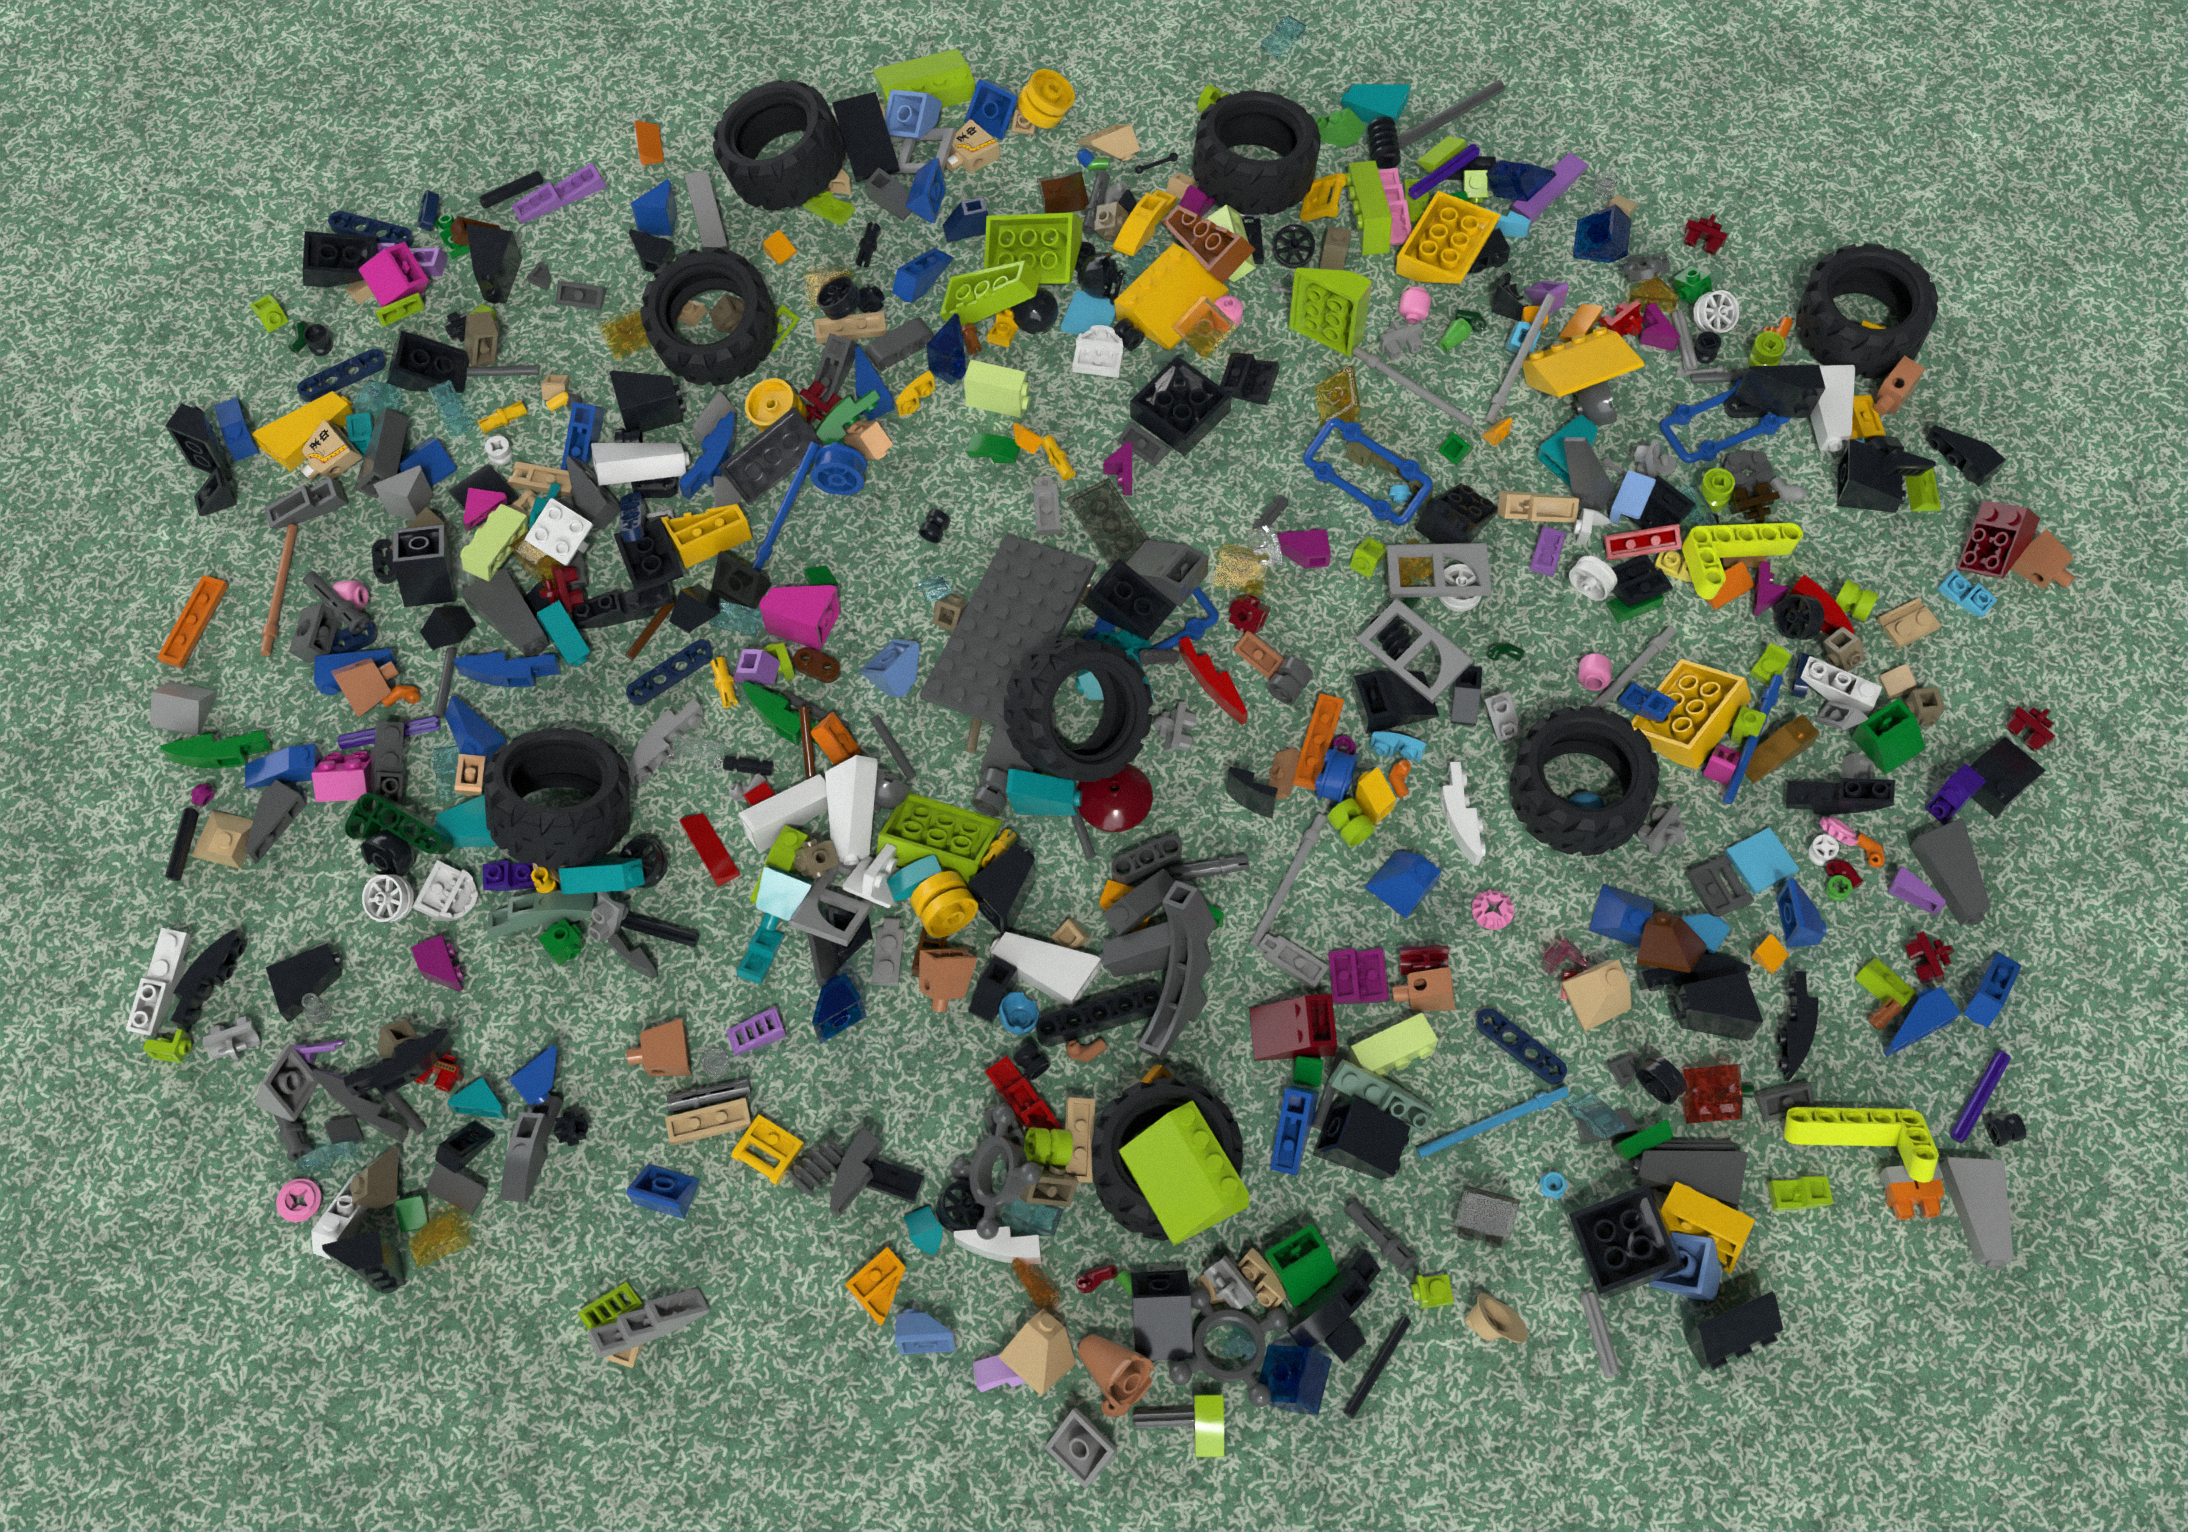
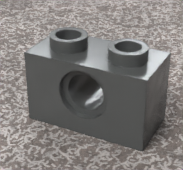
M322 603L303 608L289 652L307 663L315 662V656L329 655L340 621L334 617V611Z

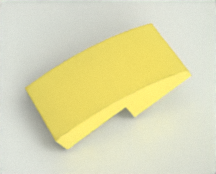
M1673 550L1658 552L1654 562L1657 570L1661 568L1665 575L1693 583L1684 555Z

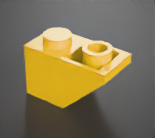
M1378 767L1371 772H1364L1357 780V790L1355 791V801L1362 808V813L1367 815L1375 825L1394 810L1396 797Z

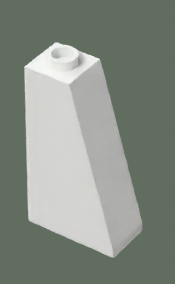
M1854 365L1820 366L1826 389L1810 415L1820 451L1830 450L1835 452L1843 450L1851 437L1855 380Z
M591 443L593 465L598 485L683 476L686 473V466H690L688 451H683L681 443Z
M855 755L825 772L830 836L838 861L843 862L844 865H856L870 854L878 765L875 758Z
M818 774L739 813L744 833L759 854L775 843L785 825L798 829L828 809L826 781Z
M1005 932L1001 939L997 938L990 948L992 959L996 957L1017 968L1018 978L1068 1008L1075 1007L1101 969V958L1098 956Z

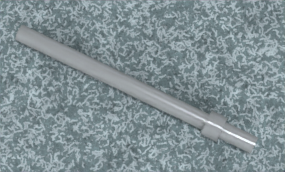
M1546 294L1498 394H1494L1490 402L1492 406L1484 420L1485 422L1493 425L1500 409L1504 408L1508 400L1506 397L1555 300V296Z
M1359 346L1354 348L1352 354L1365 361L1366 365L1371 369L1381 371L1470 428L1475 420L1387 365L1375 353L1370 354Z
M1669 626L1659 637H1654L1648 643V648L1590 706L1603 708L1655 654H1660L1666 648V643L1677 633V630L1673 626Z
M1317 814L1311 828L1305 831L1302 837L1303 843L1249 943L1250 946L1258 949L1257 946L1267 934L1311 848L1316 846L1320 838L1319 833L1327 820L1324 815Z

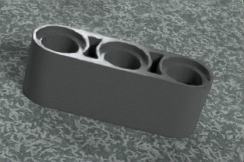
M917 317L869 343L865 353L879 371H884L924 349L926 345H931L935 340V335L923 319Z
M1167 835L1118 856L1112 862V880L1129 886L1158 873L1162 869L1166 870L1170 866L1177 865L1182 857L1181 840L1175 835ZM1168 848H1173L1176 850V852L1169 854L1166 853L1164 850ZM1148 858L1151 859L1153 862L1150 864H1144L1141 862V860ZM1119 869H1127L1129 873L1120 874L1117 871Z

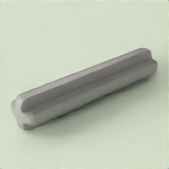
M1682 310L1672 312L1671 320L1674 329L1680 335L1678 346L1685 371L1697 370L1699 365L1685 313Z
M1595 1292L1585 1293L1582 1295L1581 1301L1604 1376H1616L1620 1373V1368L1598 1296Z

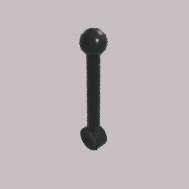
M1170 153L1167 158L1144 166L1137 165L1135 172L1141 174L1143 170L1169 161L1175 162L1178 160V154Z
M1123 269L1118 271L1119 278L1114 295L1110 297L1111 305H1114V300L1118 297L1122 280L1126 277V271Z

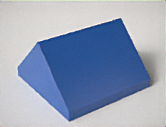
M939 158L932 159L916 172L905 206L930 223L936 222L946 191Z
M667 179L630 203L639 232L643 231L649 235L673 236L678 210L671 182Z
M429 437L400 457L397 474L420 465L431 488L455 472L457 468L438 439Z
M648 1163L629 1185L626 1193L635 1205L685 1220L700 1179Z

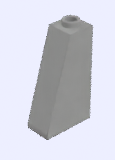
M703 170L685 174L688 193L703 247H719L728 253L708 171Z
M1947 1157L1940 1164V1170L1976 1264L1986 1265L1987 1269L1991 1270L2003 1269L2004 1266L2014 1259L2004 1160Z

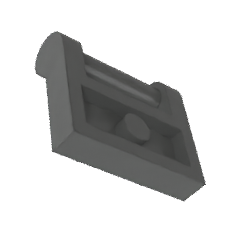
M1728 856L1692 869L1686 875L1707 912L1712 916L1720 917L1739 908L1749 906L1755 901L1750 893L1747 894L1731 867L1732 862ZM1717 871H1722L1737 896L1736 899H1733Z

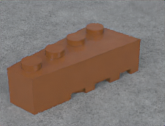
M1179 205L1162 221L1197 260L1222 284L1256 250L1242 236L1234 234L1228 229L1220 227L1212 221L1204 219Z

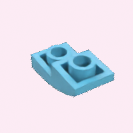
M1510 211L1507 217L1501 214V218L1494 229L1500 228L1505 236L1526 237L1531 220Z
M1957 570L1952 571L1937 588L1949 599L1979 617H1983L1997 601L1980 583L1973 586Z
M1374 732L1370 742V747L1380 756L1387 755L1392 758L1396 751H1399L1404 758L1408 760L1414 759L1418 762L1424 756L1427 745L1410 736L1392 732Z

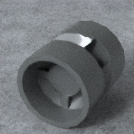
M1287 657L1278 668V673H1275L1268 682L1267 690L1277 700L1284 704L1292 705L1300 696L1302 689L1312 679V670L1303 661L1294 657Z
M993 768L986 769L979 782L981 787L975 790L971 799L972 806L990 816H1000L1007 803L1005 798H1008L1006 794L1008 774Z

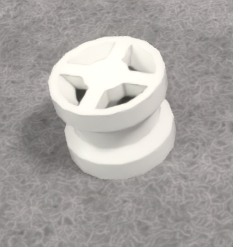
M493 436L487 440L485 450L494 465H505L512 459L513 452L505 437Z
M1819 835L1808 849L1809 859L1818 866H1826L1837 855L1839 851L1838 842L1830 835Z

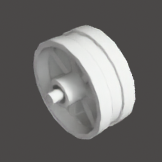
M1725 290L1704 293L1696 301L1693 311L1694 320L1698 328L1703 332L1710 331L1714 333L1728 332L1734 328L1740 313L1736 298ZM1713 295L1718 296L1717 303L1715 302ZM1713 319H1714V327L1710 324ZM1720 320L1724 322L1722 328L1720 326Z
M1593 556L1581 557L1569 573V579L1574 588L1595 601L1606 599L1610 591L1617 584V577L1612 568Z
M1465 564L1451 565L1444 570L1445 581L1452 586H1469L1473 583L1479 586L1476 576ZM1469 596L1439 597V600L1445 607L1453 611L1463 612L1477 606L1482 596H1474L1473 598Z
M377 875L368 881L362 893V904L365 912L371 919L378 922L399 921L405 918L411 911L414 903V893L410 883L399 875ZM384 880H386L385 889L381 885ZM393 882H394V884L397 886V888L392 891V889H393ZM394 904L399 905L397 911H395ZM386 908L388 909L389 918L383 915Z

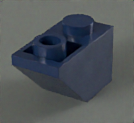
M984 196L959 203L943 224L947 242L986 234L988 210Z

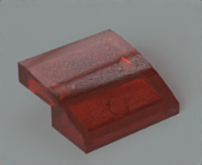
M1740 1064L1683 1069L1684 1079L1687 1083L1686 1096H1683L1686 1124L1742 1119L1743 1095Z

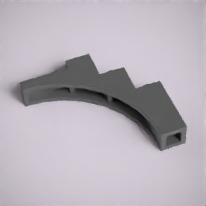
M1177 880L1162 900L1170 929V956L1164 989L1150 1025L1138 1044L1142 1052L1160 1060L1165 1058L1187 1022H1195L1208 1002L1199 986L1200 981L1212 964L1203 945L1217 925L1199 889Z

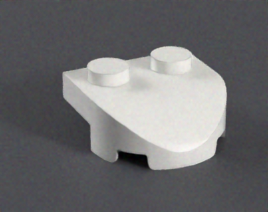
M1104 325L1091 326L1090 330L1083 334L1080 333L1076 339L1072 372L1119 378L1123 359L1122 338H1119L1113 328Z
M437 860L412 908L439 921H454L462 918L473 908L477 900L478 890H476L473 877L465 870L459 871Z

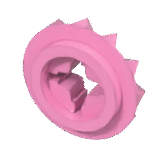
M1823 816L1819 823L1823 830L1843 844L1854 846L1859 841L1856 836L1857 833L1839 819L1832 816L1829 818Z
M1489 889L1483 893L1480 892L1474 899L1472 915L1482 927L1498 930L1506 927L1511 922L1514 915V906L1510 896L1507 897L1501 890L1492 891ZM1489 904L1492 906L1500 904L1497 914L1494 911L1486 913Z
M295 1179L288 1182L282 1187L276 1200L279 1214L285 1220L296 1224L300 1221H308L313 1214H318V1208L322 1203L321 1190L314 1182L308 1179ZM306 1195L304 1200L307 1206L298 1205L295 1208L296 1202L291 1196L302 1198Z

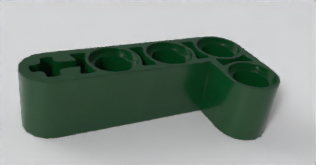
M364 793L361 795L345 824L347 836L356 840H366L370 835L380 831L381 827L429 854L444 855L453 848V838L448 832L382 794ZM375 800V801H376V807H375V809L373 810V809H372V804H373V801ZM396 812V814H397V819H396V821H395V823H394V822H393V815H394V813ZM363 823V825H364V830H363V832L361 833V832H360V826H361V824ZM417 824L418 832L414 835V827Z

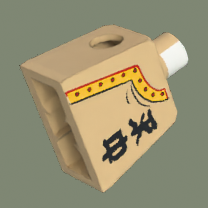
M970 119L956 133L946 167L950 171H954L961 166L968 173H973L1000 158V143Z
M323 420L302 448L303 454L310 462L301 471L310 480H313L319 473L334 479L358 462L363 456L338 426Z

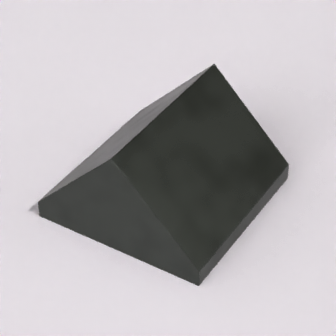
M720 551L717 557L711 592L751 615L772 583L761 573Z

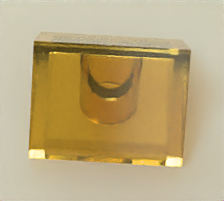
M851 266L805 270L804 280L808 310L820 308L817 304V296L821 289L830 281L845 276L852 280Z
M1203 294L1172 328L1206 361L1238 326L1208 296Z
M641 307L634 308L596 324L615 360L652 345L642 325Z
M1349 365L1315 386L1321 427L1331 418H1339L1346 423H1358L1360 402L1354 366Z
M528 530L509 547L525 572L537 581H541L544 586L545 579H551L553 586H555L551 565L558 564L561 567V562L527 542L525 537L530 531Z
M1224 543L1219 552L1213 586L1261 596L1272 553Z

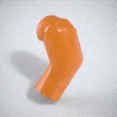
M1783 317L1778 328L1771 326L1770 329L1767 326L1763 332H1775L1786 339L1793 320L1789 317Z
M396 685L391 689V693L382 699L381 702L386 707H390L399 699H406L407 702L415 704L419 702L421 697L419 690L414 686Z
M1406 759L1396 762L1388 776L1398 798L1409 794L1404 780L1411 770V764Z
M1861 832L1857 837L1859 841L1856 845L1865 850L1867 862L1871 867H1881L1885 862L1882 845Z

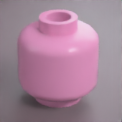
M1410 287L1401 295L1400 315L1406 318V322L1417 324L1420 320L1426 319L1430 311L1431 296L1424 288Z
M1225 295L1218 298L1213 305L1212 320L1215 326L1224 331H1231L1239 327L1243 317L1241 301L1234 296Z
M357 580L338 581L332 587L342 599L351 601L358 612L364 609L368 603V590Z
M1592 653L1583 657L1579 663L1578 680L1580 684L1591 691H1599L1606 688L1610 684L1612 677V663L1610 659L1598 653Z

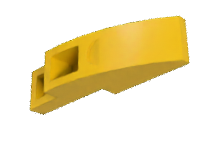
M1158 189L1153 194L1147 192L1125 221L1113 244V249L1125 255L1134 256L1155 234V226L1177 204V196Z

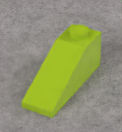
M785 825L773 844L765 865L769 864L796 874L798 870L794 862L796 857L794 851L803 848L801 843L809 841L808 835ZM762 872L750 898V902H753L755 904L757 901Z

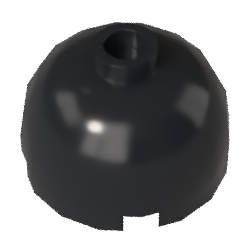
M1095 253L1087 257L1083 262L1081 270L1078 271L1077 279L1087 295L1097 299H1110L1114 295V293H1111L1113 283L1117 284L1118 269L1116 260L1110 259V256L1113 255L1112 253Z
M1038 287L1035 297L1010 307V311L1013 310L1015 324L1030 334H1035L1036 332L1047 333L1055 324L1059 313L1058 303L1054 295L1042 287Z
M388 830L375 832L360 846L365 862L368 865L373 863L374 866L382 870L375 871L378 875H399L404 877L414 862L412 844Z

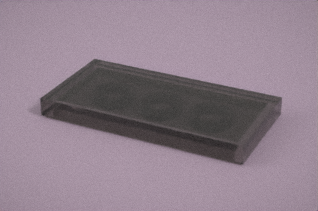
M1109 478L1066 498L1073 513L1110 568L1118 559H1121L1126 564L1146 540H1150Z

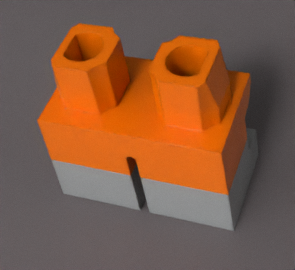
M1938 1163L1933 1180L1925 1183L1913 1180L1908 1175L1905 1166L1886 1167L1879 1174L1881 1185H1884L1887 1195V1207H1893L1897 1220L1913 1218L1915 1216L1913 1205L1917 1204L1921 1205L1922 1214L1925 1218L1937 1217L1941 1213L1940 1199L1945 1194Z

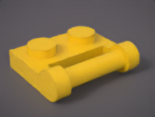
M1336 173L1314 180L1310 192L1306 193L1299 216L1303 222L1326 216L1332 218L1338 216V204L1342 188L1347 182L1345 174ZM1331 187H1333L1329 204H1327Z
M758 1114L732 1151L731 1157L738 1162L742 1160L769 1177V1181L777 1186L805 1145L803 1141ZM750 1145L755 1146L779 1161V1164L776 1168L770 1166L748 1152V1147Z

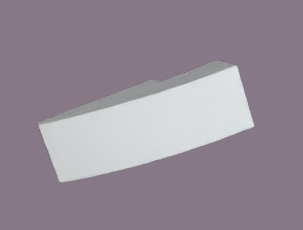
M1010 1226L999 1227L998 1234L990 1240L979 1237L976 1229L954 1231L955 1244L985 1258L1015 1264H1041L1039 1235L1011 1237Z

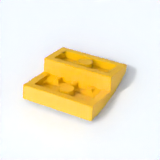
M1860 395L1853 398L1851 440L1863 437L1867 443L1876 437L1886 435L1879 414L1874 410L1875 403L1872 395Z

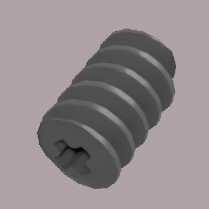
M829 1136L826 1137L828 1145L822 1142L818 1144L820 1153L815 1150L810 1151L812 1161L805 1157L801 1159L804 1168L795 1165L793 1166L795 1175L789 1172L785 1173L791 1183L802 1194L814 1196L811 1187L815 1186L821 1189L820 1179L822 1178L829 1182L831 1179L828 1172L831 1171L835 1174L838 1172L836 1165L838 1163L841 1164L845 1155Z

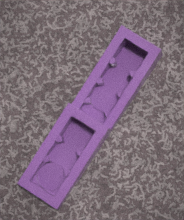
M1570 152L1512 205V211L1530 219L1531 225L1556 197L1560 198L1588 168V164Z
M591 162L555 186L548 182L511 206L523 224L602 190L607 185Z
M377 243L376 255L383 249L396 245V243ZM440 247L409 248L425 275L442 277L448 258Z

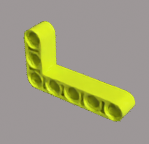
M1794 523L1711 525L1692 528L1682 545V551L1695 591L1704 599L1710 600L1716 597L1726 580L1720 558L1789 555L1802 539L1803 531Z
M1794 1107L1787 1111L1783 1137L1792 1144L1897 1146L1907 1173L1913 1180L1925 1183L1932 1181L1934 1178L1939 1153L1925 1119L1918 1111L1911 1109Z

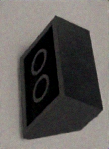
M181 403L165 426L187 463L212 474L216 467L221 468L228 481H231L232 474L226 452L220 443L221 440L215 435L212 425L204 416V411L197 406L190 407Z
M380 1231L322 1245V1250L346 1273L377 1292L383 1294L397 1291L399 1286L406 1285L401 1252Z
M1772 1291L1696 1325L1685 1339L1701 1369L1703 1370L1707 1367H1711L1712 1371L1728 1364L1727 1358L1736 1355L1737 1359H1741L1753 1352L1752 1347L1758 1344L1765 1348L1777 1342L1776 1336L1784 1329L1776 1296Z

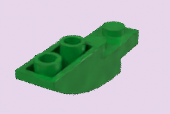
M873 388L854 402L849 395H846L824 416L814 432L825 446L833 442L843 443L845 441L843 437L847 433L842 426L844 424L850 426L859 419L857 415L863 410L869 412L878 405L877 400L880 399V396Z
M744 681L742 686L745 696L760 719L775 733L799 746L802 741L799 713L796 711L791 712L788 699L780 693L773 694L766 691L758 683L751 684ZM810 721L811 731L820 722L814 721L813 723ZM812 736V742L819 745Z
M262 730L251 731L237 737H225L219 741L215 739L212 733L199 734L185 740H173L168 744L160 745V749L169 761L197 768H230L247 764L248 755L272 750V743L266 732Z

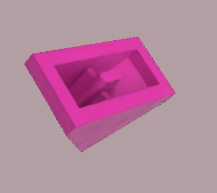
M468 488L463 520L466 531H469L488 518L489 514L495 511L500 504L506 505L507 496L501 492Z
M1717 743L1703 776L1727 786L1741 753Z

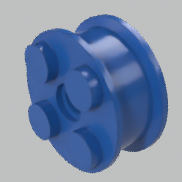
M833 442L817 450L814 457L815 466L811 471V480L817 488L826 493L837 495H852L863 488L864 477L862 474L867 468V461L863 454L840 442Z
M1335 746L1333 750H1327L1323 762L1325 764L1323 768L1325 772L1324 774L1319 773L1315 783V794H1318L1317 800H1321L1323 797L1338 802V804L1345 800L1356 770L1359 753L1352 756L1338 751V746Z

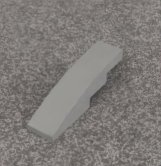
M697 1288L646 1301L644 1309L618 1315L616 1323L589 1329L587 1337L599 1359L629 1350L682 1328L708 1314L710 1309Z

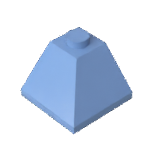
M890 90L884 119L889 136L921 139L937 124L942 101L928 93Z
M893 639L859 672L886 695L896 698L903 697L909 693L910 687L916 682L919 644L914 641Z
M1671 1232L1686 1269L1650 1282L1649 1286L1684 1297L1715 1303L1721 1277L1715 1240L1713 1238Z
M907 1309L903 1311V1314L896 1315L895 1343L899 1355L956 1351L953 1332L927 1313H920L918 1309Z

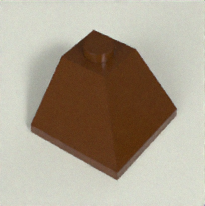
M1081 171L1037 178L1045 214L1085 210L1086 205L1089 204Z
M1668 912L1653 913L1645 924L1637 964L1690 973L1706 951V943L1680 916H1674Z

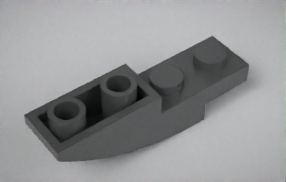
M376 721L375 742L371 753V793L385 795L401 804L404 723ZM375 800L373 801V804H372V809H373V810H374L375 807H376V801H375ZM395 812L394 815H393V822H394V823H395V821H396V819H397V814H396V812Z
M549 1096L538 1106L535 1103L531 1104L528 1112H520L510 1139L504 1164L501 1185V1199L503 1201L528 1202L547 1157L543 1148L563 1104L559 1097Z

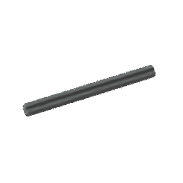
M1498 80L1398 136L1399 149L1405 148L1505 90L1503 82Z

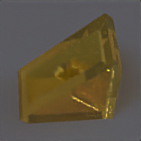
M1655 275V278L1648 279L1631 291L1628 304L1630 305L1637 300L1641 302L1640 309L1645 310L1647 305L1655 302L1662 312L1672 313L1676 309L1679 296Z

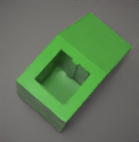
M1350 108L1341 111L1337 110L1330 115L1321 116L1315 120L1319 128L1321 141L1342 148L1357 143L1365 128L1363 122Z

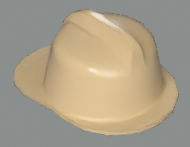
M1479 1293L1477 1304L1465 1318L1466 1325L1486 1341L1504 1337L1516 1343L1525 1342L1528 1338V1331L1520 1316L1512 1308L1493 1299L1488 1294Z

